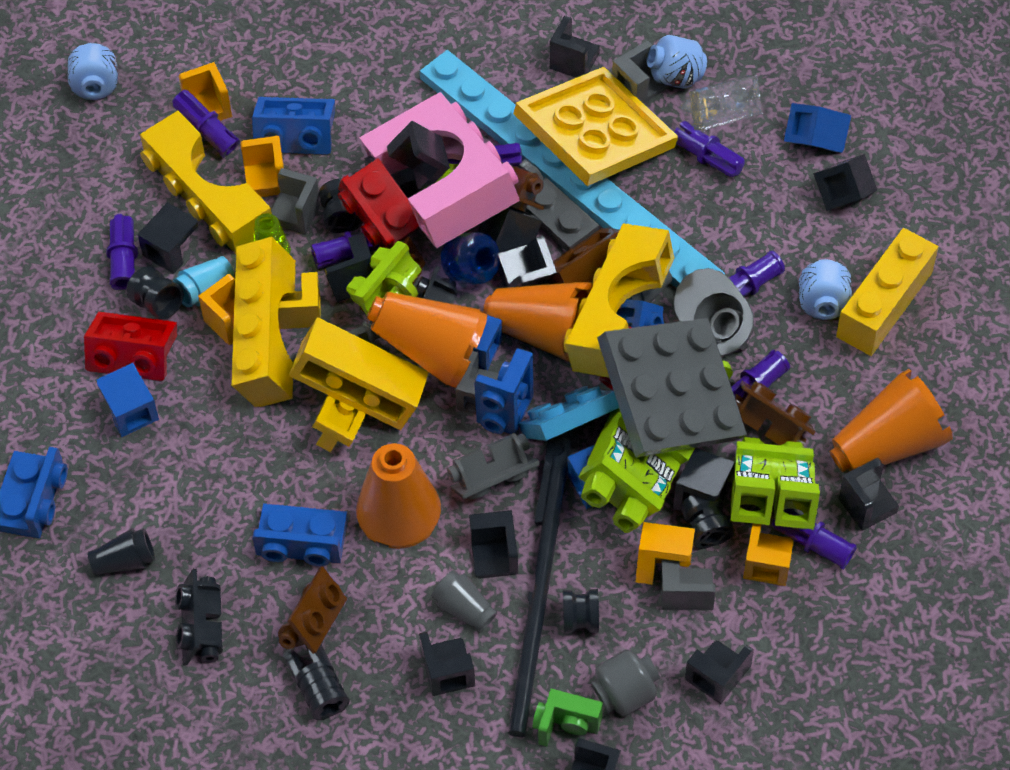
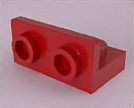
M379 158L352 176L346 175L340 180L338 189L341 192L338 193V198L350 214L356 212L364 223L361 226L362 232L373 246L379 244L380 247L389 249L397 241H402L420 228L408 198Z
M98 311L84 335L85 369L90 372L109 374L134 363L142 379L163 381L167 375V355L177 337V322Z

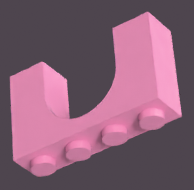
M441 92L359 137L367 156H372L374 160L379 158L390 174L409 168L389 157L387 145L411 121L442 137L447 159L461 160L456 169L448 176L408 198L419 227L436 248L520 201L514 186L519 180L512 166L507 161L503 164L501 163V158L494 145L490 141L484 143L483 136L477 125L473 121L467 123L466 116L457 102L451 104Z

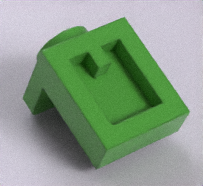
M550 689L547 702L538 703L532 728L538 729L539 745L548 746L554 723L560 724L563 730L574 735H586L587 732L598 734L602 721L603 702Z

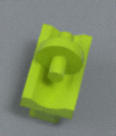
M397 241L391 249L379 247L371 257L370 265L373 268L371 274L367 278L355 276L346 287L352 300L361 306L367 315L375 297L383 298L387 291L417 297V289L412 283L422 269L410 256L408 245Z

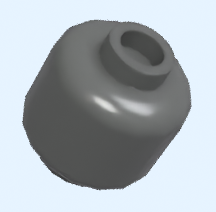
M623 650L596 667V680L592 681L591 685L608 713L615 711L620 716H628L656 698L657 692L654 682L660 679V675L647 655L640 659L633 651Z

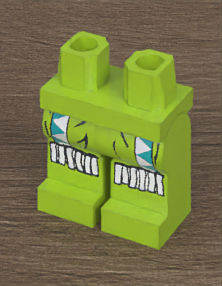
M620 408L609 414L588 458L587 466L583 467L578 476L585 482L581 498L592 507L601 508L610 502L617 508L612 518L613 524L624 533H629L638 528L647 517L660 511L664 499L671 488L670 484L681 464L689 460L695 448L635 457Z
M744 437L742 442L737 441L732 475L730 521L770 525L774 500L775 526L814 530L820 490L819 484L815 483L813 449L804 448L801 442L787 441L782 445L764 444L760 438ZM752 504L758 506L761 510L748 511L741 508L740 505ZM793 508L802 511L804 514L794 516L785 513L783 510Z

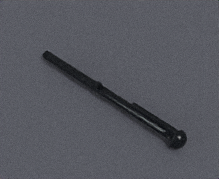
M574 429L549 439L547 444L535 517L536 527L542 525L535 565L534 591H529L527 596L529 608L508 734L514 737L523 738L526 735L568 471L567 456H570L571 449H576L580 445L579 435Z

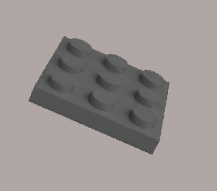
M708 318L605 331L597 337L635 457L733 442L747 435Z

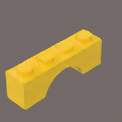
M179 110L140 134L143 151L140 154L145 165L150 171L155 172L158 170L163 175V181L168 190L174 196L180 194L186 200L189 212L197 221L204 219L209 225L212 237L220 246L227 244L236 254L237 246L257 241L274 230L270 206L248 183L236 186H219L205 181L196 173L199 164L205 157L202 137Z
M623 223L616 239H611L608 245L607 258L602 268L596 270L593 278V287L588 297L582 299L573 329L569 328L564 338V351L568 353L572 371L610 378L597 337L605 331L629 328L627 320L616 314L626 299L642 291L662 287L675 259L669 230Z
M272 236L236 247L231 386L254 407H263L293 399V378L289 376L293 362L285 349L281 337L278 308L281 298L295 294L296 260Z

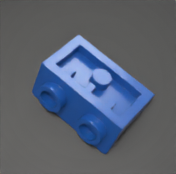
M258 97L252 116L253 139L279 136L282 153L330 154L332 149L331 129L335 117V99Z
M517 348L511 362L505 361L502 364L497 380L480 374L477 375L474 382L476 422L480 423L489 432L495 434L503 432L516 434L519 428L518 423L523 420L534 396L533 353Z
M49 447L46 456L19 451L13 452L0 489V532L40 539L44 525L52 523L55 514V501L53 498L57 488L62 489L64 487L68 472L67 464L63 463L59 448Z
M263 503L259 528L254 530L252 537L255 553L272 562H283L290 558L304 560L313 566H326L329 562L341 563L348 513L347 511Z

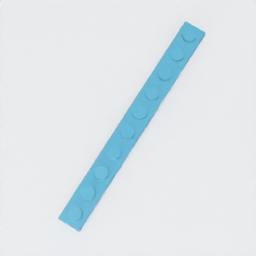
M446 50L420 70V79L437 93L441 92L451 104L457 102L465 116L499 144H520L523 160H528L537 167L544 179H549L602 228L620 229L622 224L625 223L669 230L675 258L669 269L672 275L671 284L677 288L686 275L697 269L711 268L721 271L725 275L721 269L608 178L586 186L513 114L516 104L450 51Z

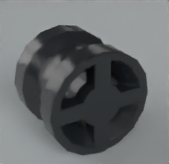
M589 589L585 594H575L572 590H563L564 634H573L577 629H586L590 633H599L598 589Z

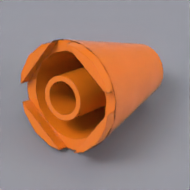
M573 282L498 288L492 295L486 298L483 312L502 320V333L570 362L568 353L564 351V338L569 328L573 329L578 318L580 303L583 298L588 297L593 283Z
M387 291L383 298L375 297L366 319L373 321L371 325L373 332L442 383L456 388L471 363L468 359L473 349L478 347L488 315L476 308Z
M910 369L895 377L832 439L834 448L829 452L841 472L846 470L852 471L876 458H879L884 465L944 446L953 440L950 426L942 430L938 419L945 416L938 402L918 376L910 380L912 373Z
M387 444L379 448L373 455L356 505L357 519L365 535L375 543L377 541L388 545L389 548L395 549L415 546L427 539L434 531L441 514L440 498L413 452L402 444Z

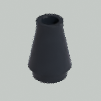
M131 528L99 548L89 551L88 560L94 575L98 576L104 573L145 569L147 563L155 561V553L147 531L144 528L137 531Z

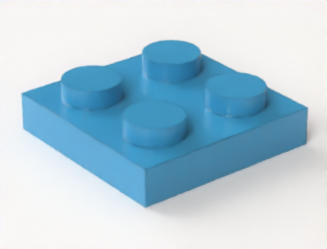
M588 386L575 389L564 395L566 399L564 403L551 405L549 402L527 412L529 418L519 422V427L527 439L547 441L618 409L619 405L615 392L601 390L599 386L588 389Z

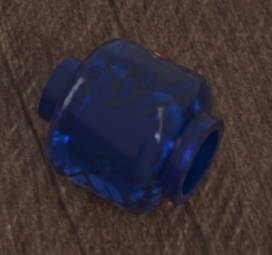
M464 232L443 245L441 265L444 273L457 283L470 285L484 284L490 281L498 272L500 264L498 254L500 251L497 243L490 236L480 232Z

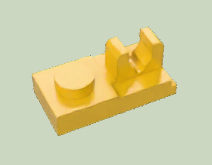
M327 395L312 426L322 432L316 445L330 453L338 441L349 447L366 413Z

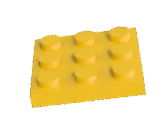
M605 67L516 102L513 113L586 186L675 148L678 136Z

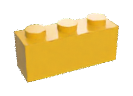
M903 228L842 309L836 337L872 356L933 273L939 246Z
M317 317L301 342L289 376L396 429L402 430L418 407L429 372Z

